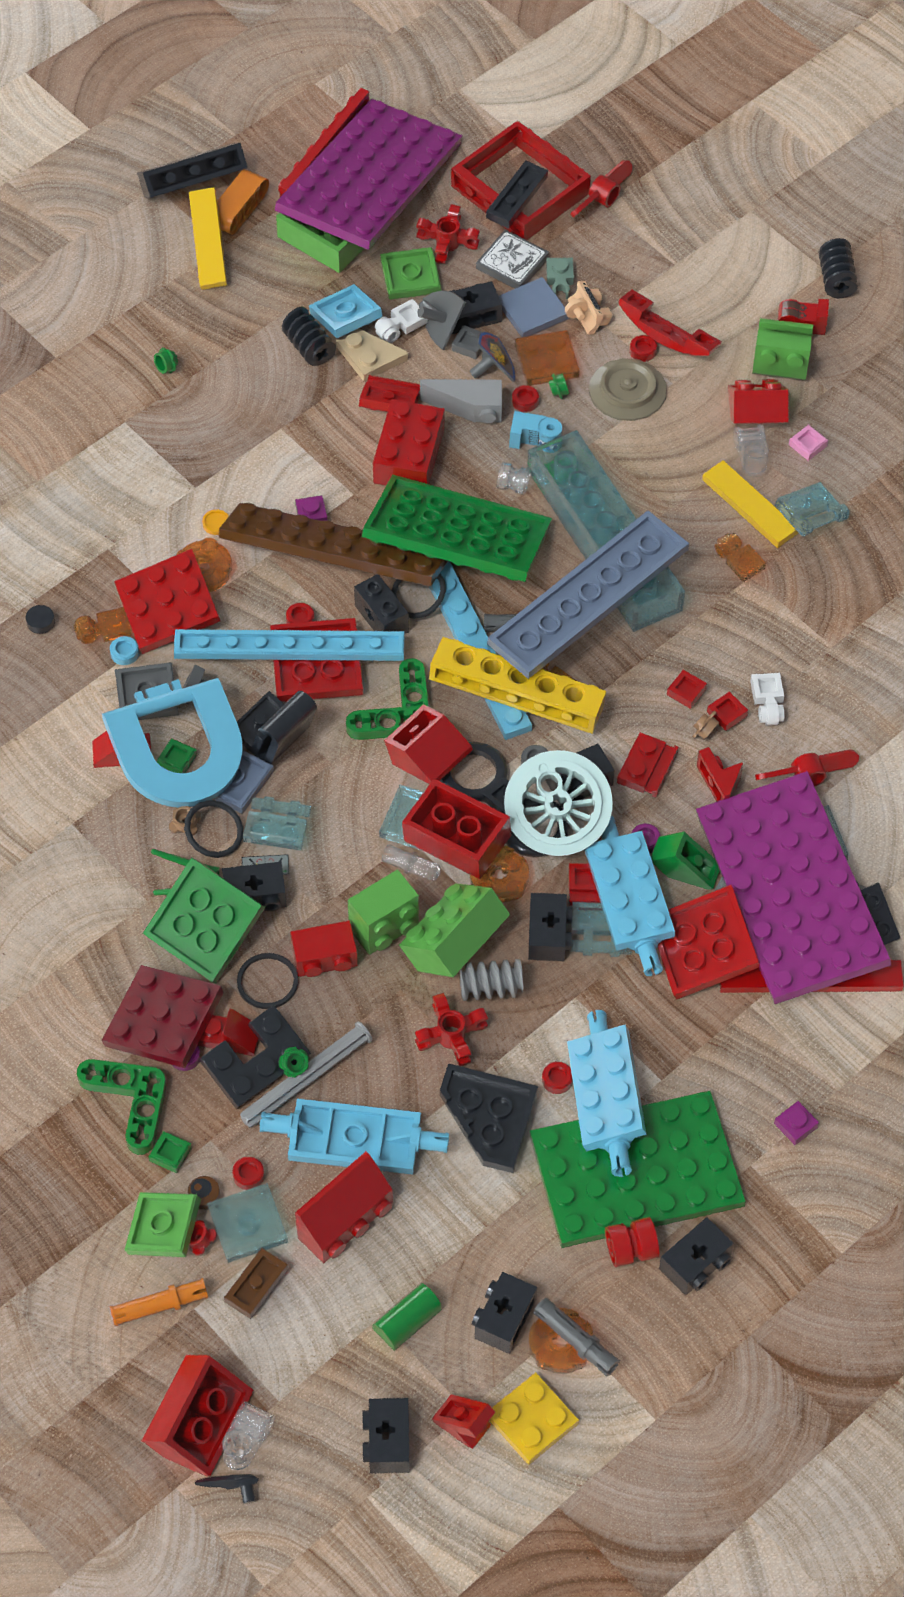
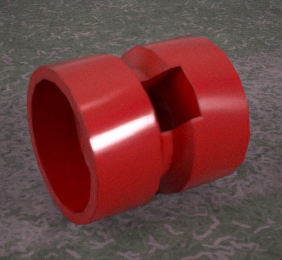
M650 1217L631 1221L630 1227H626L623 1223L605 1227L607 1247L614 1267L632 1264L635 1257L640 1261L659 1257L658 1238Z

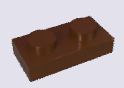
M261 1248L224 1296V1302L251 1319L287 1272L288 1264Z

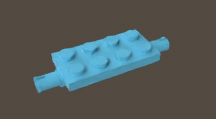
M611 816L605 831L601 835L602 840L594 842L584 851L616 951L626 948L634 950L640 956L644 974L652 976L651 969L653 967L655 975H658L663 971V966L656 948L662 940L675 937V929L643 832L639 831L619 836L615 818Z
M595 1010L597 1019H594L593 1011L587 1015L591 1035L567 1041L582 1144L586 1151L597 1148L605 1149L610 1154L612 1174L616 1177H623L622 1168H624L626 1175H629L632 1171L628 1154L631 1142L636 1137L646 1135L630 1033L626 1025L608 1029L606 1012Z
M297 1099L294 1113L281 1115L262 1112V1119H260V1132L287 1134V1137L290 1138L289 1161L348 1167L367 1151L380 1171L413 1175L416 1152H419V1149L444 1153L448 1151L449 1133L422 1131L420 1127L421 1112Z

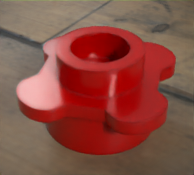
M203 1220L195 1221L189 1244L193 1254L196 1256L204 1254L205 1248L209 1246L210 1242L216 1240L217 1232L215 1229L207 1228Z

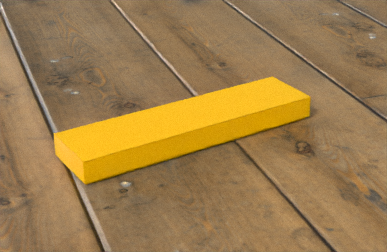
M212 187L189 192L201 290L226 286L227 277L216 190Z
M724 460L703 474L702 480L776 548H779L798 534L799 528Z

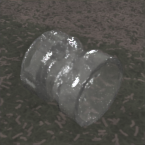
M503 462L498 474L497 488L502 490L511 488L515 493L525 495L531 477V468H514L512 463Z

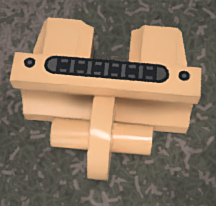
M578 281L576 293L568 298L569 303L565 307V313L567 317L577 318L581 321L587 334L592 335L596 333L599 326H607L609 324L612 313L609 308L599 307L602 295L598 288L589 289L586 281Z

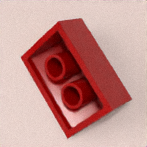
M367 1151L295 1212L297 1238L323 1264L330 1258L335 1259L353 1237H361L369 1228V1223L377 1216L379 1218L385 1216L393 1206V1189Z
M186 1355L142 1442L165 1459L210 1477L253 1389L210 1355Z

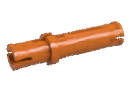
M203 1278L175 1287L173 1284L168 1286V1290L115 1306H109L114 1325L118 1326L119 1324L171 1308L179 1310L181 1305L209 1298Z

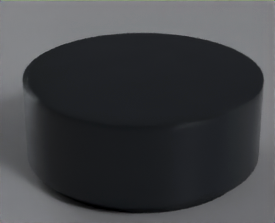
M36 605L31 607L26 613V624L31 632L43 634L49 632L54 627V613L48 606Z

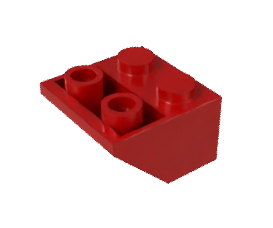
M763 379L762 384L751 383V380H735V385H728L730 417L734 424L788 422L789 389L781 382H778L777 379Z
M424 704L384 740L392 764L428 784L433 779L440 781L473 750L471 744L444 714Z

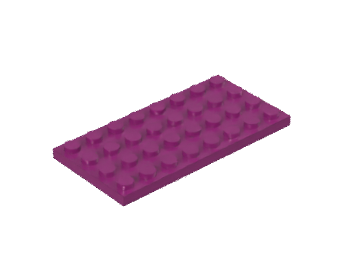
M371 99L276 201L275 211L369 250L461 145L463 135L433 124L426 119L411 115L404 110L384 104L382 101Z
M808 771L696 809L697 817L725 885H732L735 890L760 962L759 968L774 1004L891 965L888 952Z

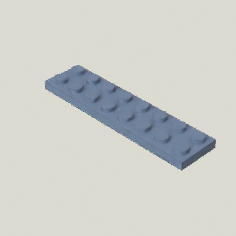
M648 510L490 635L487 644L529 679L688 551L689 543Z

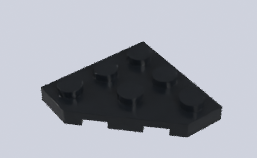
M448 1063L440 1088V1097L482 1165L514 1173L538 1093V1086Z

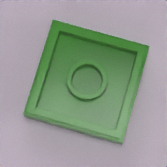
M432 247L380 254L389 300L429 295L433 292L441 291Z
M140 1192L125 1246V1251L128 1255L186 1257L201 1201L197 1194Z

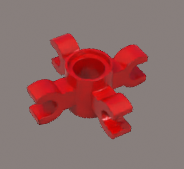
M451 204L448 216L441 217L437 223H432L425 218L418 219L416 237L422 240L436 239L435 253L437 255L435 262L445 264L448 253L456 250L459 244L472 250L478 248L480 230L476 228H469L467 230L460 228L461 215L459 213L461 206Z
M444 993L432 996L434 1002L432 1007L438 1017V1026L423 1028L415 1032L417 1038L415 1043L419 1051L427 1050L434 1044L440 1043L443 1047L453 1050L459 1066L471 1063L469 1058L471 1052L464 1041L465 1033L479 1031L488 1027L486 1022L488 1017L484 1008L476 1009L463 1016L458 1011L450 1010ZM448 1027H455L458 1030L455 1032H448L445 1029Z

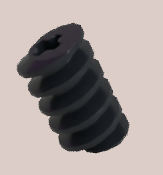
M844 238L831 239L825 242L818 251L825 292L832 298H846L854 294L858 289L851 243Z
M306 307L295 308L283 320L282 332L288 337L289 341L299 351L308 365L319 366L329 361L335 355L337 350L335 343L331 342V338L326 335L323 328H320V324L315 321L312 314H309Z

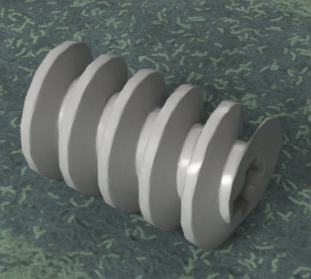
M515 959L513 968H511L508 960H503L501 969L498 968L496 961H491L488 970L484 962H479L476 971L471 962H467L465 970H460V987L463 1001H467L469 992L473 993L475 1000L480 999L482 991L485 992L488 999L492 998L494 990H497L500 999L504 998L507 989H509L512 998L516 997L518 989H521L523 993L520 959Z

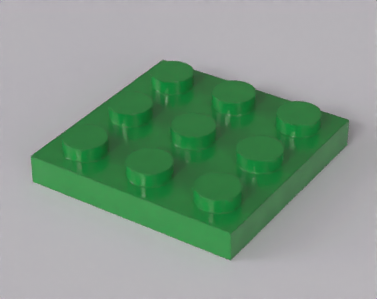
M191 857L142 934L209 981L217 983L265 909V906Z

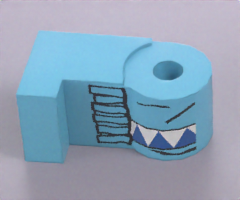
M515 411L510 430L509 448L520 449V445L523 443L537 445L545 450H554L561 443L562 424L554 418Z

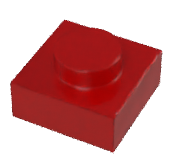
M683 669L667 688V696L691 709L706 691L707 683Z
M730 691L707 706V713L709 715L713 711L717 712L713 717L719 721V725L725 731L748 716V709Z

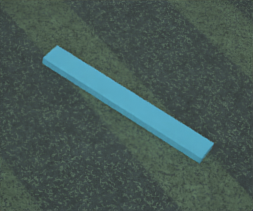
M175 629L174 659L404 661V631Z

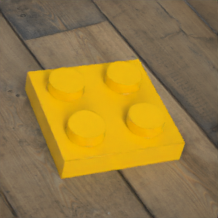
M536 1372L492 1407L496 1413L490 1419L492 1425L528 1465L579 1424L578 1418Z

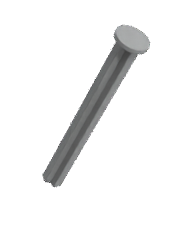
M357 1021L355 1028L308 1062L309 1067L304 1073L297 1075L295 1078H286L242 1111L240 1117L244 1124L249 1128L255 1126L262 1119V1112L272 1113L362 1044L372 1042V1036L367 1028Z

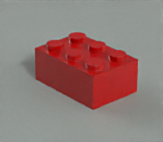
M391 399L373 460L374 484L387 485L392 474L426 484L430 483L445 429V408Z
M436 779L432 780L402 821L405 842L479 880L511 837L510 816Z

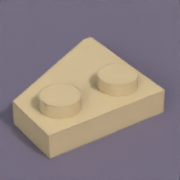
M359 328L336 339V347L364 382L368 380V375L377 376L408 360V353L405 350Z

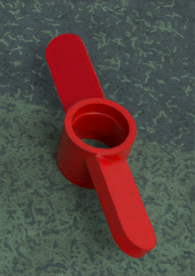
M622 160L605 176L599 175L590 187L589 197L574 209L570 215L575 217L593 200L607 208L612 206L619 196L621 190L620 183L632 173V163L629 160Z
M852 749L819 756L816 753H806L794 759L790 768L756 774L755 779L761 780L791 773L797 775L808 771L812 783L816 787L826 779L827 772L851 768L857 765L859 755Z

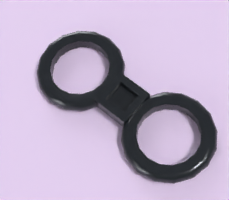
M469 742L473 750L468 755L483 756L490 760L496 770L495 778L490 784L479 789H468L460 786L451 777V772L447 773L440 782L478 801H485L490 807L505 814L504 798L509 780H507L508 769L506 760L498 750L488 744ZM527 798L523 801L525 808L543 806V804ZM553 801L552 808L557 807L559 811L563 810L558 803ZM564 820L565 836L568 837L570 825ZM558 822L557 832L553 838H561ZM511 829V837L506 842L510 849L520 855L533 858L548 856L526 846Z

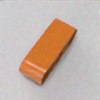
M243 169L217 200L222 231L231 235L238 231L265 197L269 188V179L246 169Z

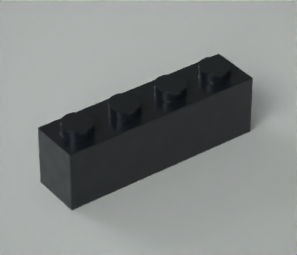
M241 142L143 170L137 172L144 198H152L248 168Z

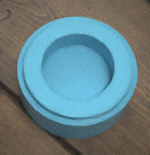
M128 636L118 637L113 640L110 645L112 660L119 665L134 663L139 656L137 642Z

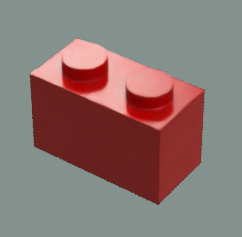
M350 920L290 931L291 947L298 977H315L323 972L334 970L341 972L358 966L357 950Z

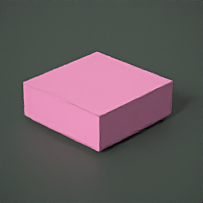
M807 425L789 439V446L808 461L828 445V440L810 425Z

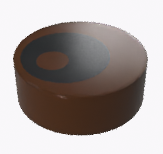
M200 1176L189 1184L188 1194H197L201 1199L199 1209H210L218 1203L220 1189L218 1183L213 1178Z

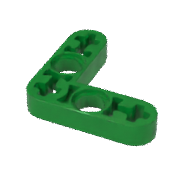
M409 658L399 665L402 707L357 710L348 714L346 717V732L351 738L355 740L387 738L401 725V718H404L405 722L423 704L428 706L425 668L420 660ZM408 670H414L415 682L410 683ZM411 692H417L421 694L422 698L414 702L408 700L406 696ZM385 718H391L396 723L390 728H385L380 725V722ZM371 720L375 721V728H371ZM355 722H361L362 728H356Z
M96 1059L83 1061L77 1068V1079L83 1089L133 1097L126 1129V1144L128 1149L134 1154L144 1155L149 1153L155 1144L166 1092L164 1073L158 1068ZM91 1070H95L96 1075L92 1077V1080H87L86 1075H89ZM106 1071H108V1073H107V1080H108V1082H107V1083H105V1082H104V1079H103V1077H106V1075H105V1072H106ZM119 1073H126L130 1076L129 1082L124 1085L115 1084L113 1078ZM151 1078L157 1080V1083L153 1085V1096L148 1095L147 1083H150ZM143 1105H151L155 1108L154 1113L149 1117H142L137 1111ZM140 1126H143L145 1139L141 1141V1144H136L135 1139L139 1137Z

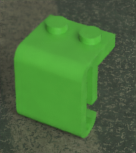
M760 318L752 373L806 380L813 325Z

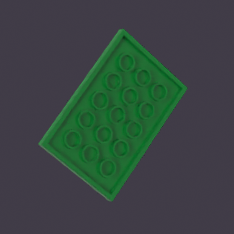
M392 474L363 527L362 537L370 539L375 543L393 545L404 551L411 550L425 554L430 558L451 561L455 565L473 567L484 573L502 575L513 581L520 580L526 582L550 529L552 518Z
M711 1091L642 1105L646 1135L636 1137L631 1142L628 1154L632 1171L629 1175H626L624 1168H622L623 1177H616L612 1174L610 1154L605 1149L585 1150L582 1144L579 1120L530 1130V1140L561 1248L605 1239V1227L621 1223L626 1227H630L631 1221L647 1217L651 1218L654 1227L745 1207L744 1194Z

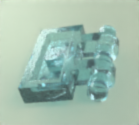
M265 796L264 799L253 797L251 809L261 810V812H248L243 842L302 851L307 820L299 819L298 816L310 817L311 806L301 805L300 801L294 800L288 803L275 801L274 797ZM272 812L287 814V817L273 815Z
M573 902L572 934H582L583 940H571V952H583V955L592 956V953H609L610 957H619V954H632V949L629 948L616 951L601 903ZM593 935L611 936V941H593Z

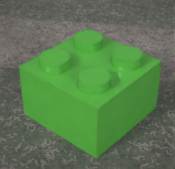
M398 869L348 899V919L351 923L353 935L369 955L377 950L382 951L386 949L393 940L401 935L406 936L411 928L419 924V895Z

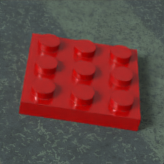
M192 549L114 581L142 654L175 640V629L201 630L221 621Z
M355 618L270 625L271 630L357 631ZM273 660L276 697L281 702H287L298 691L307 693L312 699L363 695L360 660Z
M732 885L668 909L675 929V937L662 940L657 948L676 1000L760 967L758 956Z

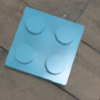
M355 284L309 305L310 314L336 338L345 336L383 317L381 308Z

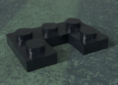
M275 1005L248 1024L266 1048L251 1060L243 1064L226 1040L199 1060L236 1110L285 1075L284 1070L279 1067V1058L281 1055H284L285 1049L296 1047L298 1050L303 1049L308 1054V1057L311 1055V1052ZM295 1059L291 1061L292 1065L297 1063Z

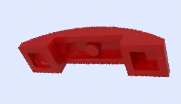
M633 289L619 299L618 304L628 318L641 331L668 348L690 355L709 356L721 345L722 341L700 328L693 334H690L652 312L651 309L654 302Z

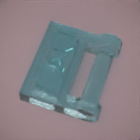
M821 482L778 497L775 503L777 509L801 536L808 535L813 532V529L831 522L847 520L850 515L847 506L839 504ZM824 511H828L827 513L809 519V517L822 513Z

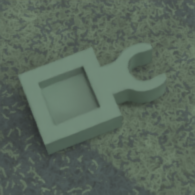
M546 258L547 284L553 285L552 290L555 294L558 291L565 292L566 299H568L569 285H573L574 282L573 258Z

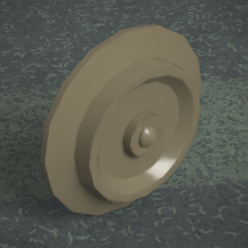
M622 358L609 361L596 370L590 379L589 395L594 406L604 415L616 420L636 421L648 418L661 408L666 400L667 385L662 374L652 365L638 359Z

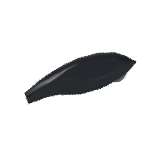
M251 1474L214 1476L195 1480V1485L210 1488L221 1487L227 1490L240 1488L243 1504L256 1502L253 1485L259 1479Z

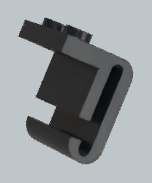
M268 691L237 721L242 745L257 758L272 764L310 727L317 710L315 701L307 693L298 691L284 704L273 693Z

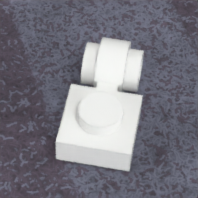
M411 299L392 309L391 318H380L375 324L376 334L382 340L392 343L400 336V328L405 334H408L428 323V319L418 317L419 305Z
M780 673L752 674L750 683L754 704H764V706H759L758 708L759 722L765 723L766 726L778 725L779 722H784V707L777 704L783 703L784 700Z

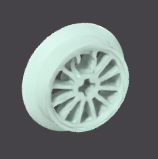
M559 750L540 753L520 765L507 785L504 798L505 814L510 816L511 829L517 838L529 848L552 856L574 854L588 848L597 841L610 821L613 805L611 789L602 771L584 756ZM559 774L568 775L564 786ZM573 778L583 783L572 793H567ZM545 779H552L558 784V787L554 791L547 792L543 790L541 785ZM534 783L536 784L538 795L528 792V789ZM586 789L591 793V799L572 801ZM527 798L543 804V806L525 808L523 801ZM558 800L560 804L564 803L563 810L559 811L557 807L552 808L553 801ZM594 806V812L591 815L573 809ZM545 813L532 824L525 818V815ZM570 816L587 821L588 824L580 829ZM547 819H550L545 834L535 830ZM564 820L571 826V828L575 831L576 834L571 835L569 837L565 836L563 826ZM555 822L559 823L561 838L549 837Z

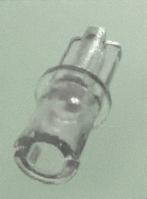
M388 844L384 849V852L391 855L383 854L382 862L403 869L405 874L413 873L431 881H436L440 875V865L419 857L417 852L409 853L391 844Z

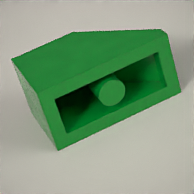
M685 831L658 837L651 856L654 866L668 878L707 890L714 888L720 871L714 857Z

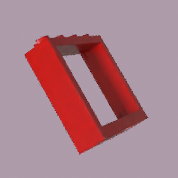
M517 120L451 168V187L486 213L499 194L476 176L515 147L520 148L569 186L529 217L521 212L509 229L504 227L509 232L528 240L589 195L591 176L585 172V169L573 163L568 156L561 154L548 141H544L531 128L528 129Z

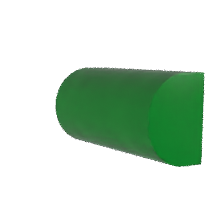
M420 1283L372 1325V1329L395 1351L442 1310V1305L434 1292L425 1284Z

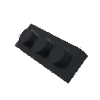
M525 160L486 211V219L509 229L548 178V170Z

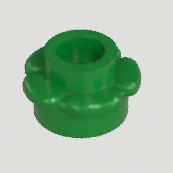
M161 348L154 355V364L160 373H172L176 370L178 358L173 351Z
M563 373L556 376L552 374L553 380L548 382L553 397L559 395L560 399H563L562 396L570 394Z
M289 1047L285 1049L284 1055L280 1056L279 1067L284 1070L286 1076L295 1078L308 1069V1054L303 1049L298 1050L296 1047ZM293 1059L297 1061L295 1065L291 1064Z

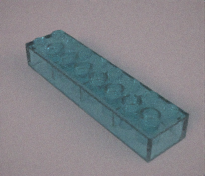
M577 430L528 450L527 471L585 559L589 558L636 520V517ZM668 566L617 608L632 631L635 632L683 611L685 590Z

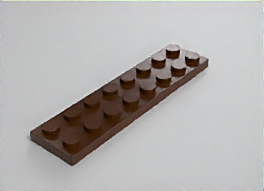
M239 503L219 528V538L426 586H432L448 562L440 558H430L425 554L411 550L404 551L393 545L375 543L370 539L362 537L363 530L358 527H346L327 520L311 519L305 515H293L278 509H266L252 503Z

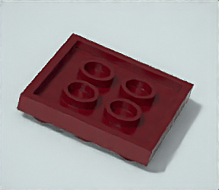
M141 965L107 1028L102 1042L108 1048L186 1068L224 991L220 985Z

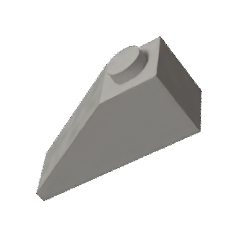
M420 379V401L435 407L445 408V411L472 422L501 423L502 380Z

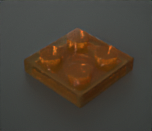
M567 330L515 338V348L526 385L533 386L549 383L548 381L553 380L552 374L556 376L563 373L565 380L579 378L580 370Z

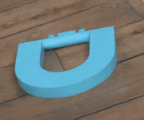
M219 678L183 689L179 679L171 682L173 691L170 690L168 683L145 689L147 699L144 698L142 691L135 692L134 698L137 703L102 713L104 725L124 775L140 794L156 803L177 808L181 806L194 807L199 802L213 800L222 794L237 774L242 757V738ZM192 701L210 744V756L202 767L193 772L174 773L164 769L155 761L138 718Z

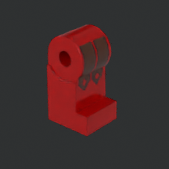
M794 299L783 300L779 304L778 320L812 324V334L825 335L829 299H818V303H804Z

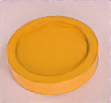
M219 509L208 511L202 519L204 530L209 534L219 535V528L229 515Z

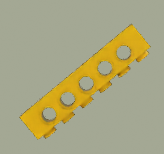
M442 637L430 665L429 680L593 734L604 708L606 691L595 685H587L572 680L568 676H560L544 669H540L528 679L502 656L491 653L483 648L464 644L456 639Z

